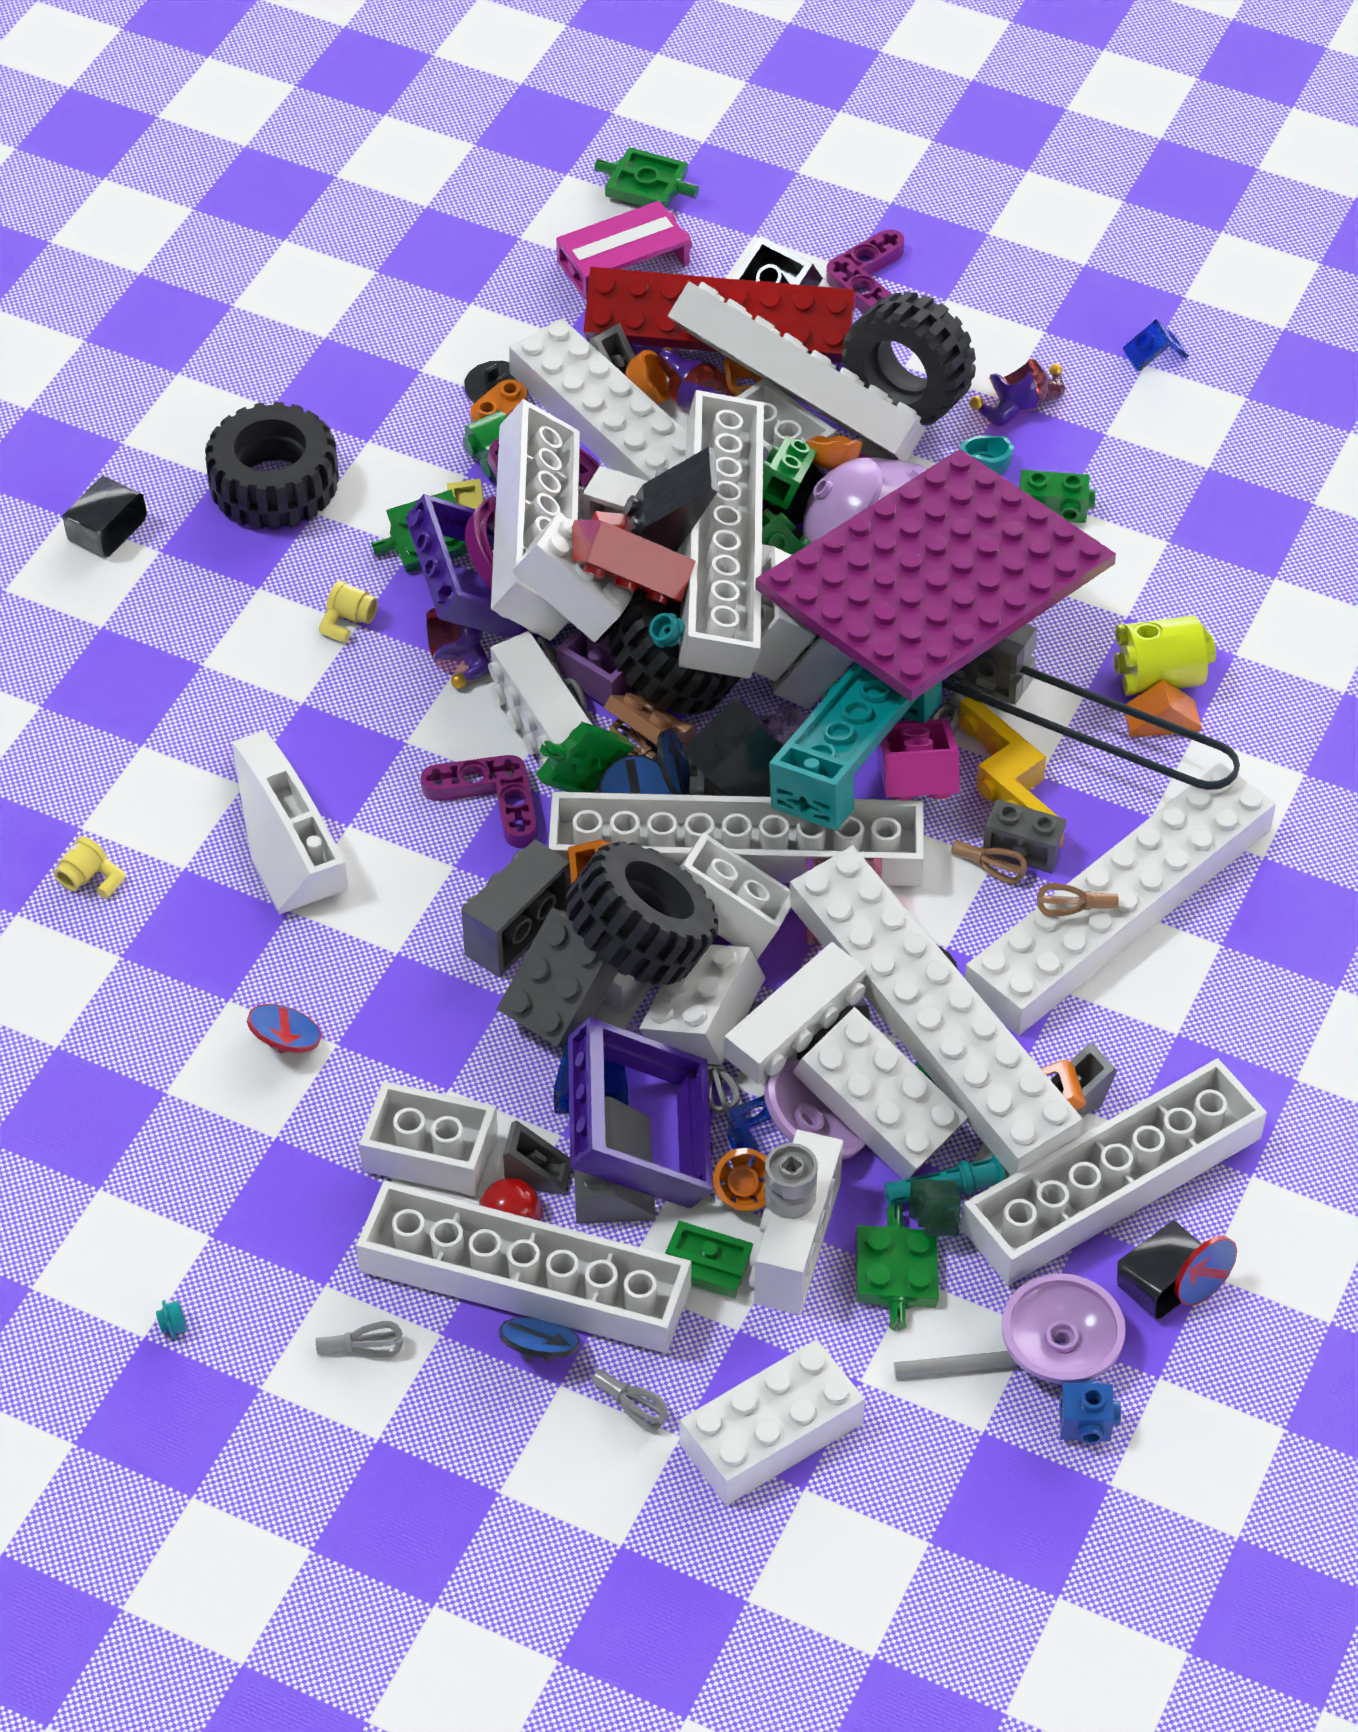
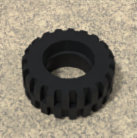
M914 292L889 294L886 298H881L854 322L843 341V348L845 349L842 351V364H846L845 368L857 375L859 380L865 383L863 387L866 389L872 384L888 394L887 397L893 400V405L897 406L899 402H902L915 410L916 414L922 418L920 420L921 425H931L939 418H942L968 392L972 385L971 380L975 377L976 365L973 364L976 361L975 350L970 348L969 345L972 339L968 331L964 332L962 329V321L958 316L954 318L948 312L950 309L943 303L938 305L934 303V298L922 295L919 298L918 293ZM891 341L906 346L916 354L925 369L927 379L910 373L900 364L893 352Z
M264 402L254 404V407L247 409L246 406L238 409L235 412L236 415H228L220 422V426L215 427L205 447L209 489L214 503L219 506V510L228 517L232 516L235 522L242 525L249 523L250 527L262 530V527H270L271 530H281L280 527L286 525L292 528L300 525V521L304 519L309 521L318 515L317 511L320 510L322 512L329 505L330 499L335 496L338 489L339 472L334 435L331 434L329 426L323 420H319V416L310 410L304 412L301 406L292 404L290 407L285 406L283 402H273V405H264ZM272 460L294 463L289 467L276 471L251 469L259 463Z
M637 588L621 616L609 627V649L611 656H615L614 664L618 672H623L625 681L630 687L634 686L639 690L641 697L645 700L651 699L656 702L655 706L663 710L670 708L672 713L686 714L688 712L689 715L712 710L742 677L679 667V642L673 647H658L650 635L649 627L654 617L661 613H673L677 618H680L681 602L668 601L666 606L657 604L646 599L647 592Z
M619 841L600 847L572 883L566 895L568 919L573 921L572 928L577 936H581L584 939L583 944L590 951H595L599 955V959L606 965L608 963L617 968V972L624 976L630 975L634 977L635 981L641 983L649 981L652 985L661 986L677 983L685 979L714 942L718 934V914L715 913L713 901L706 897V890L702 885L697 884L687 870L683 871L669 857L665 858L659 855V852L652 848H642V845L638 843L626 844L625 841Z

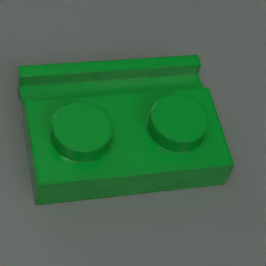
M678 1221L665 1254L691 1261V1286L735 1299L739 1285L742 1283L748 1269L754 1243Z

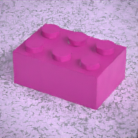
M949 719L927 720L925 724L918 721L897 722L877 746V763L886 798L892 797L893 800L906 801L914 799V796L929 795L933 799H946L951 797V794L960 793L959 750Z

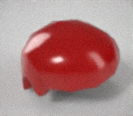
M504 1178L492 1183L479 1201L480 1206L541 1221L543 1216L542 1203L537 1192L522 1179Z

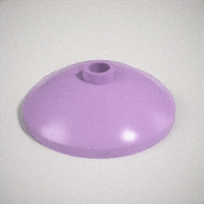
M858 458L849 460L827 473L816 484L808 499L803 517V535L812 543L877 502L883 484L881 467L870 458Z
M800 1060L786 1061L778 1074L773 1077L768 1076L764 1087V1096L769 1114L779 1131L791 1143H793L796 1130L798 1129L843 1140L842 1160L853 1157L864 1147L865 1143L792 1073Z
M1048 1274L1024 1283L1009 1298L1002 1317V1337L1010 1356L1022 1369L1031 1375L1057 1384H1062L1063 1382L1081 1383L1102 1375L1116 1362L1124 1345L1125 1320L1115 1299L1095 1282L1072 1274ZM1062 1340L1065 1341L1067 1345H1059L1056 1344L1055 1341Z

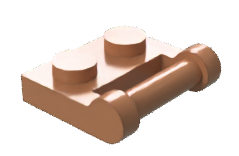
M639 690L634 694L610 695L603 707L656 745L659 733L664 730L670 729L676 733L682 745L688 744L696 734L697 729L688 721L682 722L666 710L655 706L651 699L645 700L639 695Z

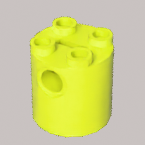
M1190 615L1121 624L1115 627V636L1120 653H1114V668L1116 674H1123L1125 695L1142 694L1162 679L1178 689L1203 686L1208 675V664L1214 663L1216 660V647L1212 635L1199 621L1197 616Z

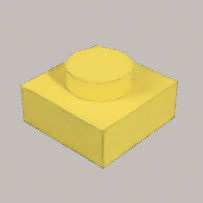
M481 479L447 483V490L452 489L456 504L477 509L484 501Z

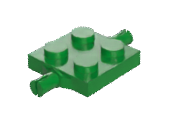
M629 147L625 155L615 163L597 158L594 165L595 172L611 175L605 186L606 197L639 206L660 201L667 209L672 198L676 195L682 194L696 199L699 193V185L683 182L688 173L687 162Z
M452 489L432 495L433 497L456 503ZM418 500L387 509L386 512L391 525V537L371 542L375 557L395 550L402 559L406 573L421 568L405 519L409 510L414 507ZM443 536L450 559L468 554L466 542Z
M582 721L570 732L568 738L562 744L558 745L548 740L544 741L545 745H541L540 752L543 756H548V758L535 774L542 784L566 792L594 793L599 788V783L605 770L615 760L627 756L635 747L628 737Z
M890 1205L886 1208L887 1226L857 1225L856 1302L874 1303L889 1308V1328L896 1330L898 1323V1331H901L907 1327L905 1309L915 1306L937 1307L939 1300L937 1230L903 1227V1207L897 1205L895 1211V1205Z

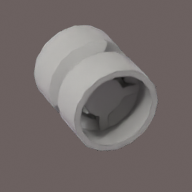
M786 1143L772 1149L766 1157L764 1200L772 1213L782 1218L793 1219L804 1216L815 1205L818 1161L815 1154L809 1148L797 1143Z

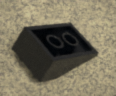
M762 236L758 238L733 279L811 286H819L823 280L812 262Z
M708 446L644 483L635 496L631 495L626 501L623 514L626 515L625 530L677 552L718 493L715 449Z
M736 696L681 751L727 796L771 797L769 762L785 744Z

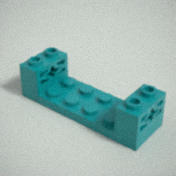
M855 662L769 762L771 808L837 831L854 810V774L902 716L925 724L941 704L942 681L910 702Z

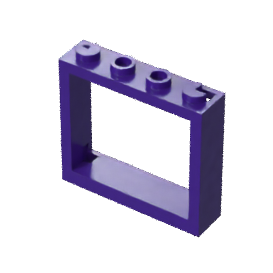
M423 494L414 507L409 510L405 519L438 619L506 638H513L529 631L522 625L504 618L491 609V599L461 591L443 536L465 542L466 524L476 509ZM486 525L487 539L491 550H494V533ZM530 632L535 640H537L538 637H542L538 634Z
M589 1017L568 1036L570 1168L689 1209L693 1208L713 1191L711 1156L713 1144L710 1132L712 1114L709 1109L710 1081H708L707 1059ZM604 1059L676 1084L680 1172L606 1147Z

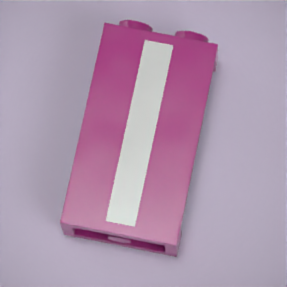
M660 201L556 237L557 263L586 301L590 267L623 269L670 251L675 253L683 265L690 264L691 237L686 230L683 231L677 224L674 214L671 211H667Z

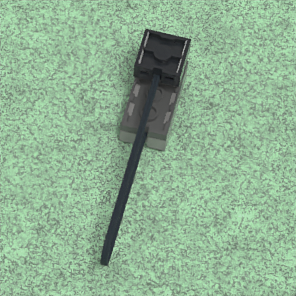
M1028 624L947 678L1016 705L1035 678L1217 749L1228 755L1233 761V771L1226 778L1218 781L1197 779L946 679L942 680V687L1196 788L1216 790L1226 787L1237 778L1240 770L1238 755L1230 746L1223 742L1035 670L1036 658L1032 656V653L1036 649L1037 628Z

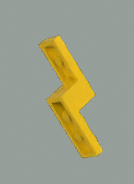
M968 697L960 701L958 724L967 735L973 736L992 755L978 765L976 788L986 800H991L994 804L999 799L1057 816L1029 792L1031 788L1044 779L1046 756L983 703ZM1065 830L1061 837L1059 848L1063 846Z

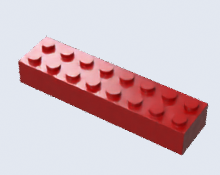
M590 267L583 330L587 341L620 323L630 345L718 352L682 330L668 317L669 312L687 283L690 281L699 286L703 282L718 291V294L725 299L724 303L732 299L746 308V311L753 316L751 319L755 320L757 316H760L770 322L780 332L779 336L782 338L785 333H788L801 341L802 345L808 349L807 353L810 355L813 350H816L829 358L831 362L842 363V351L845 349L843 348V341L845 335L849 332V328L853 325L855 289Z

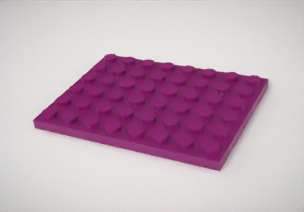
M959 449L758 576L755 580V589L911 702L1115 565L1116 553Z

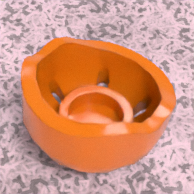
M644 350L629 362L625 376L657 405L664 403L669 399L670 395L666 369L660 365L658 356L654 351Z
M819 435L805 441L810 448L817 451L812 463L828 470H833L849 460L858 459L862 447L861 441L851 440L840 435L831 438Z
M738 1148L726 1153L717 1163L713 1173V1188L717 1197L728 1207L737 1211H754L765 1206V1182H759V1178L765 1177L767 1156L749 1148ZM753 1158V1164L748 1166L749 1160ZM728 1160L731 1161L733 1166L732 1168L729 1167L727 1163ZM720 1181H724L725 1184L720 1185ZM751 1195L757 1198V1202L751 1199ZM733 1196L735 1197V1203L731 1201Z

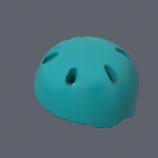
M981 435L966 439L960 444L959 449L997 474L1002 475L1012 463L1014 444L1004 436Z

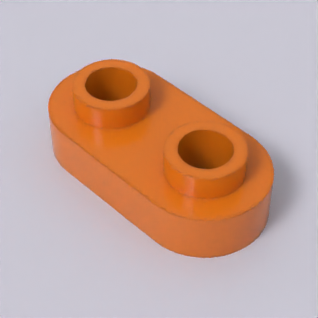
M504 380L498 383L472 405L470 410L471 423L498 411H502L508 416L523 399L527 401V389L524 384L517 380Z

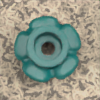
M661 613L651 621L649 632L658 647H673L681 640L682 633L684 632V623L682 619L677 618L673 613Z
M163 1300L162 1309L155 1311L162 1334L170 1332L172 1338L176 1339V1334L188 1331L179 1300L169 1303Z

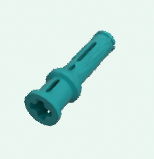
M994 1154L991 1155L990 1159L972 1163L962 1160L956 1164V1168L884 1183L886 1201L888 1206H897L950 1193L961 1192L967 1196L973 1195L977 1189L994 1186L1006 1179L1005 1168Z

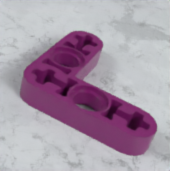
M883 230L831 259L826 266V282L830 287L868 289L869 292L864 294L855 292V307L864 314L881 298H886L889 294H892L870 275L903 256L904 236L896 230ZM866 256L872 258L873 260L870 262H862L859 261L858 258Z
M503 755L428 766L421 773L422 793L427 799L432 801L496 794L504 838L509 845L516 848H524L537 838L536 817L526 765L520 757ZM505 771H512L513 775L507 776ZM491 772H494V779H490ZM471 773H477L483 776V779L476 783H470L464 780V777ZM453 777H457L456 784H453ZM440 780L441 785H435L433 781ZM512 796H519L525 800L524 803L518 806H511L505 802L506 799ZM522 818L524 831L518 832L515 819Z

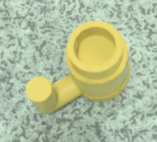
M337 581L329 593L326 605L327 611L319 624V632L329 638L347 643L351 632L346 628L335 625L339 617L356 623L361 621L369 624L376 615L379 603L378 598L371 596L368 591L349 585L344 581Z
M84 836L76 840L70 850L58 862L59 866L54 870L56 880L70 891H77L80 886L86 885L94 874L99 871L107 877L96 889L97 893L104 899H108L126 877L122 869L108 860L101 846Z

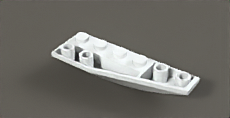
M264 730L232 741L251 861L278 914L280 915L348 890L345 860L307 790L271 736Z

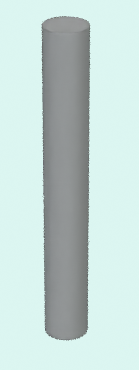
M1008 1351L894 1362L895 1379L1017 1367L1018 1364Z

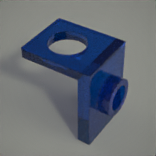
M1157 319L1122 348L1134 368L1139 372L1168 347H1171L1185 359L1189 357L1176 334Z
M764 1095L728 1109L727 1137L732 1150L749 1148L758 1151V1144L748 1128L772 1119ZM763 1107L762 1111L756 1116L745 1118L751 1110ZM753 1158L749 1160L748 1166L753 1164Z

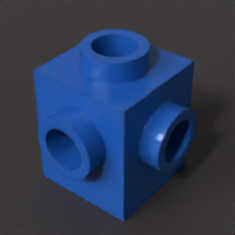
M1092 1380L1081 1383H1062L1059 1401L1060 1440H1080L1086 1444H1097L1102 1441L1110 1442L1113 1426H1120L1121 1402L1113 1400V1384H1101Z

